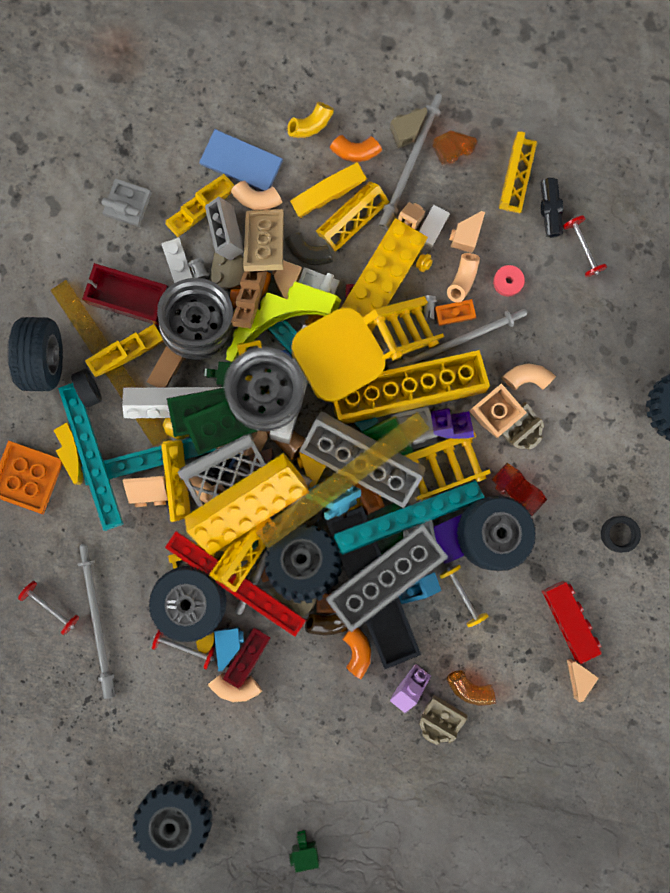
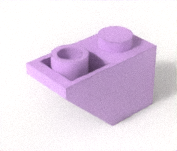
M415 664L395 690L390 702L406 713L417 704L431 675Z

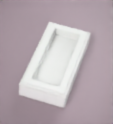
M435 205L431 208L419 231L428 237L425 244L433 247L450 215L449 212Z

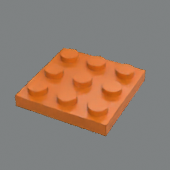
M8 440L0 461V499L44 514L62 468V461L60 458Z

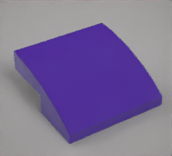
M449 408L430 411L434 435L452 439L474 438L469 411L450 414Z
M462 514L433 527L436 543L448 557L443 561L444 564L464 556L458 543L459 540H457V527Z

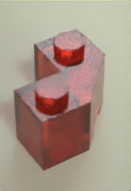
M506 463L492 478L496 485L495 489L501 495L505 494L507 497L519 501V503L526 507L531 516L547 501L542 491L528 482L522 473L509 463Z

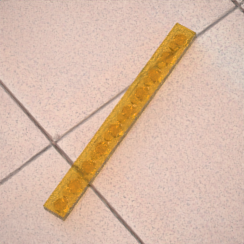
M67 280L50 290L93 355L110 346ZM124 365L105 373L122 400L123 388H138ZM135 418L153 446L169 437L165 433L159 418Z
M416 412L259 529L256 534L267 548H270L430 429L420 414Z

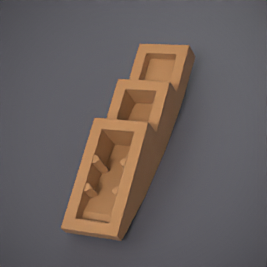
M247 271L243 273L240 281L241 289L236 299L237 307L231 320L232 326L251 329L262 296L267 271Z
M166 346L147 383L157 388H167L173 375H176L183 360H186V358L175 354Z

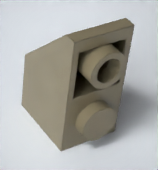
M426 108L414 109L410 114L398 115L391 120L390 130L398 148L416 141L426 119Z

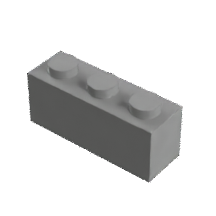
M217 197L205 206L215 252L231 261L244 252V247L234 206L221 197Z

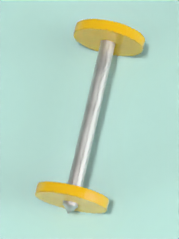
M460 564L451 568L447 567V570L439 576L442 579L450 575L473 616V619L467 622V626L472 627L480 624L488 618V614L477 615L457 580L454 572L461 568Z

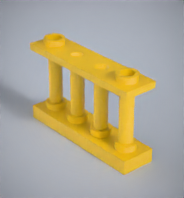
M425 296L374 309L363 317L366 325L371 323L378 325L390 350L382 356L383 360L389 358L396 360L405 353L426 346L429 349L439 344L438 341L445 337L443 333L433 336L421 312L423 310L422 307L428 303ZM410 313L415 315L426 339H421L409 315ZM398 316L403 318L414 340L413 343H409L397 319ZM386 319L388 322H391L402 346H396L384 322Z
M450 438L405 455V457L416 463H419L418 459L423 457L429 460L439 486L438 489L428 492L422 477L418 484L421 495L415 497L416 501L420 499L424 501L436 493L474 479L477 482L487 479L486 475L490 474V470L482 472L471 444L474 438ZM461 444L462 447L464 446L475 475L465 479L453 451L455 450L454 446ZM442 450L447 454L457 482L446 485L436 460V453Z

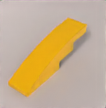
M357 162L322 180L290 202L298 217L302 218L314 209H320L333 199H339L367 180V177Z
M222 174L197 191L195 197L182 205L180 211L168 218L165 224L177 237L181 236L207 216L205 210L207 204L217 197L225 200L231 194V189L235 185L225 174Z
M153 324L138 334L135 332L120 342H114L85 360L93 375L98 377L135 359L164 341Z

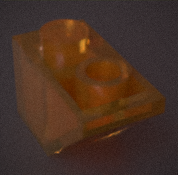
M450 130L434 138L432 147L442 165L446 163L452 164L458 160V157L472 154L478 141L474 137Z

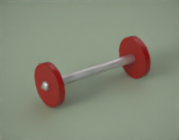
M582 215L572 218L563 227L565 230L574 227L592 267L591 270L585 273V276L589 277L594 274L598 275L599 272L607 268V265L596 266L578 224L586 219Z
M35 581L30 582L23 588L18 596V600L23 601L28 596L33 598L65 624L61 634L63 636L74 628V625L79 620V616L75 615L70 620H67L32 592L37 583Z
M160 630L153 636L154 641L151 648L153 650H156L159 643L162 642L206 659L203 667L205 670L208 669L210 662L214 660L215 647L213 646L207 655L163 638V633Z

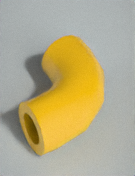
M317 102L315 109L308 117L304 119L294 117L289 121L288 135L294 138H307L317 134L327 125L334 112V108L328 104Z

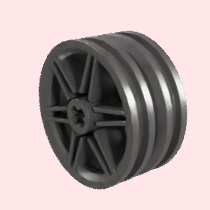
M188 278L174 283L161 296L157 310L160 333L164 343L172 352L183 358L201 360L218 354L226 347L232 335L233 326L231 320L233 317V307L229 296L219 285L206 279ZM209 307L214 308L215 311H214V312H210V311H209ZM179 311L181 314L177 316L174 313ZM196 335H199L201 340H196Z
M255 348L244 352L233 361L226 374L225 393L234 416L242 424L258 431H273L289 424L299 413L303 402V378L296 362L286 353L274 348ZM266 368H270V369L272 370V372H271V373H267V372H264V370H265ZM252 375L253 378L251 381H246V376ZM282 380H286L288 382L287 386L280 385ZM262 390L265 392L269 390V394L265 393L264 395H262ZM243 395L250 396V399L244 401L242 397ZM277 401H285V404L279 406ZM264 406L266 411L262 414L259 413L258 410Z

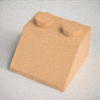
M502 383L469 410L480 425L496 438L527 413Z
M164 476L123 479L129 504H135V507H146L147 503L154 502V506L166 505L168 496Z

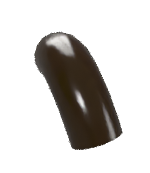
M310 614L305 622V631L315 635H335L348 630L338 614L331 616Z

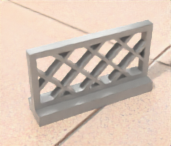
M248 433L180 468L178 474L184 480L198 507H201L203 505L200 500L201 492L213 495V499L219 495V493H216L219 483L232 487L235 485L234 481L237 474L247 477L252 474L254 465L263 467L266 463L251 433ZM250 447L255 452L254 461L242 458L244 451ZM234 458L239 460L236 470L224 467L227 459ZM241 461L252 464L249 474L238 471ZM216 467L221 469L218 479L207 476L209 468ZM223 470L235 473L232 483L220 480ZM194 476L203 478L201 488L193 486L189 479ZM205 479L217 482L214 492L203 489Z

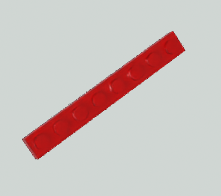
M175 531L164 547L193 568L205 571L209 576L219 562V559L209 555L203 548L178 531ZM236 573L232 574L228 582L230 584H233L236 580ZM247 578L243 580L236 592L216 580L218 585L294 637H296L306 622L304 617Z

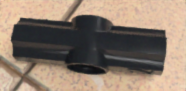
M554 177L547 178L541 181L542 201L540 209L541 216L544 217L546 237L555 238L563 235V201L559 196L558 179Z

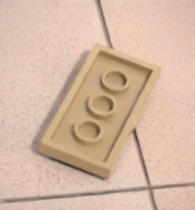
M283 209L246 211L244 272L283 270Z

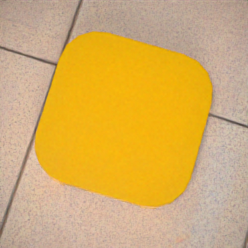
M351 308L335 310L301 329L292 341L291 353L293 359L295 358L318 399L320 398L324 401L336 402L374 381L382 374L385 368V360L382 359L384 355L382 349L369 327L365 324L363 317Z

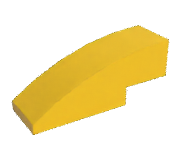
M65 423L53 430L62 445L56 452L73 483L80 485L83 483L81 468L83 465L70 424Z

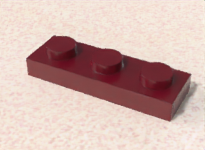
M253 628L224 675L223 681L240 690L271 638Z

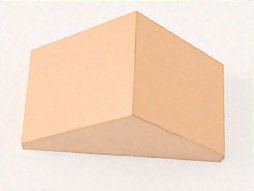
M568 659L567 663L574 699L578 702H583L599 678L577 662Z

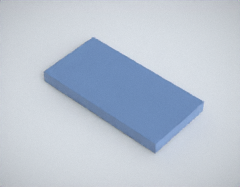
M215 129L199 163L239 182L246 181L250 187L257 190L265 191L271 188L283 159Z

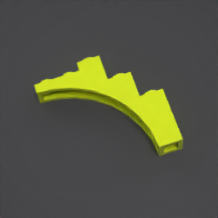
M295 281L293 286L289 288L288 299L267 292L266 296L261 300V309H257L251 329L243 327L235 329L233 333L234 339L226 352V360L233 363L239 357L237 344L253 342L274 324L290 317L301 315L326 316L338 310L341 299L337 295Z

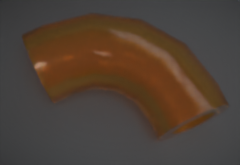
M461 670L454 671L447 676L446 679L450 688L464 702L477 706L496 704V696L491 684L485 686L474 685L467 679L465 672Z

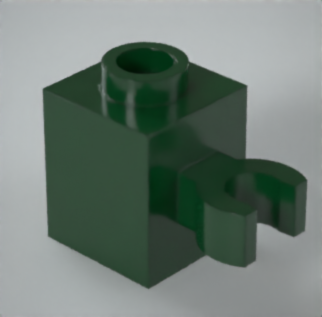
M219 361L218 370L205 368V378H217V386L225 387L226 374L232 363Z
M305 830L297 831L298 845L292 846V853L289 854L290 865L294 866L295 873L319 868L316 841L307 842Z

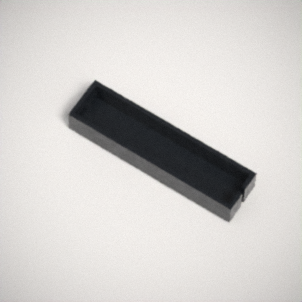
M363 507L346 513V518L340 515L326 521L337 547L338 545L334 538L335 534L368 522ZM377 542L345 554H341L338 547L340 558L349 580L382 555ZM398 596L366 620L384 669L421 655Z

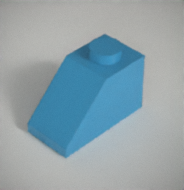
M435 572L424 575L398 596L401 604L428 598L442 591Z
M240 627L216 629L214 631L218 671H223L241 648L242 643H244V632L240 631Z

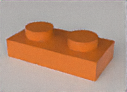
M472 299L435 307L438 326L476 318Z

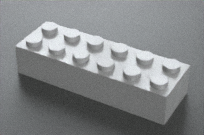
M322 411L299 451L403 508L421 481L425 471V467Z
M420 525L326 597V600L350 632H352L448 557L426 528Z

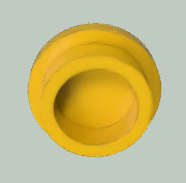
M420 255L416 263L419 271L424 272L430 269L433 262L431 255Z

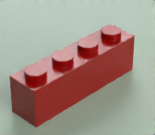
M560 581L542 590V594L575 661L582 664L601 655L602 653L599 649L601 644L597 637H593L590 631L592 626L588 619L584 618L582 614L584 612L583 607L579 601L576 602L573 596L575 591L571 584Z

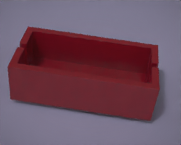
M94 263L89 280L97 287L95 288L92 284L87 283L82 300L88 305L159 326L158 304L163 293L169 288L167 285Z

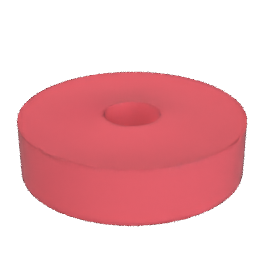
M512 265L501 267L493 279L496 291L507 297L518 294L525 282L522 271ZM507 278L512 280L511 284L506 282Z

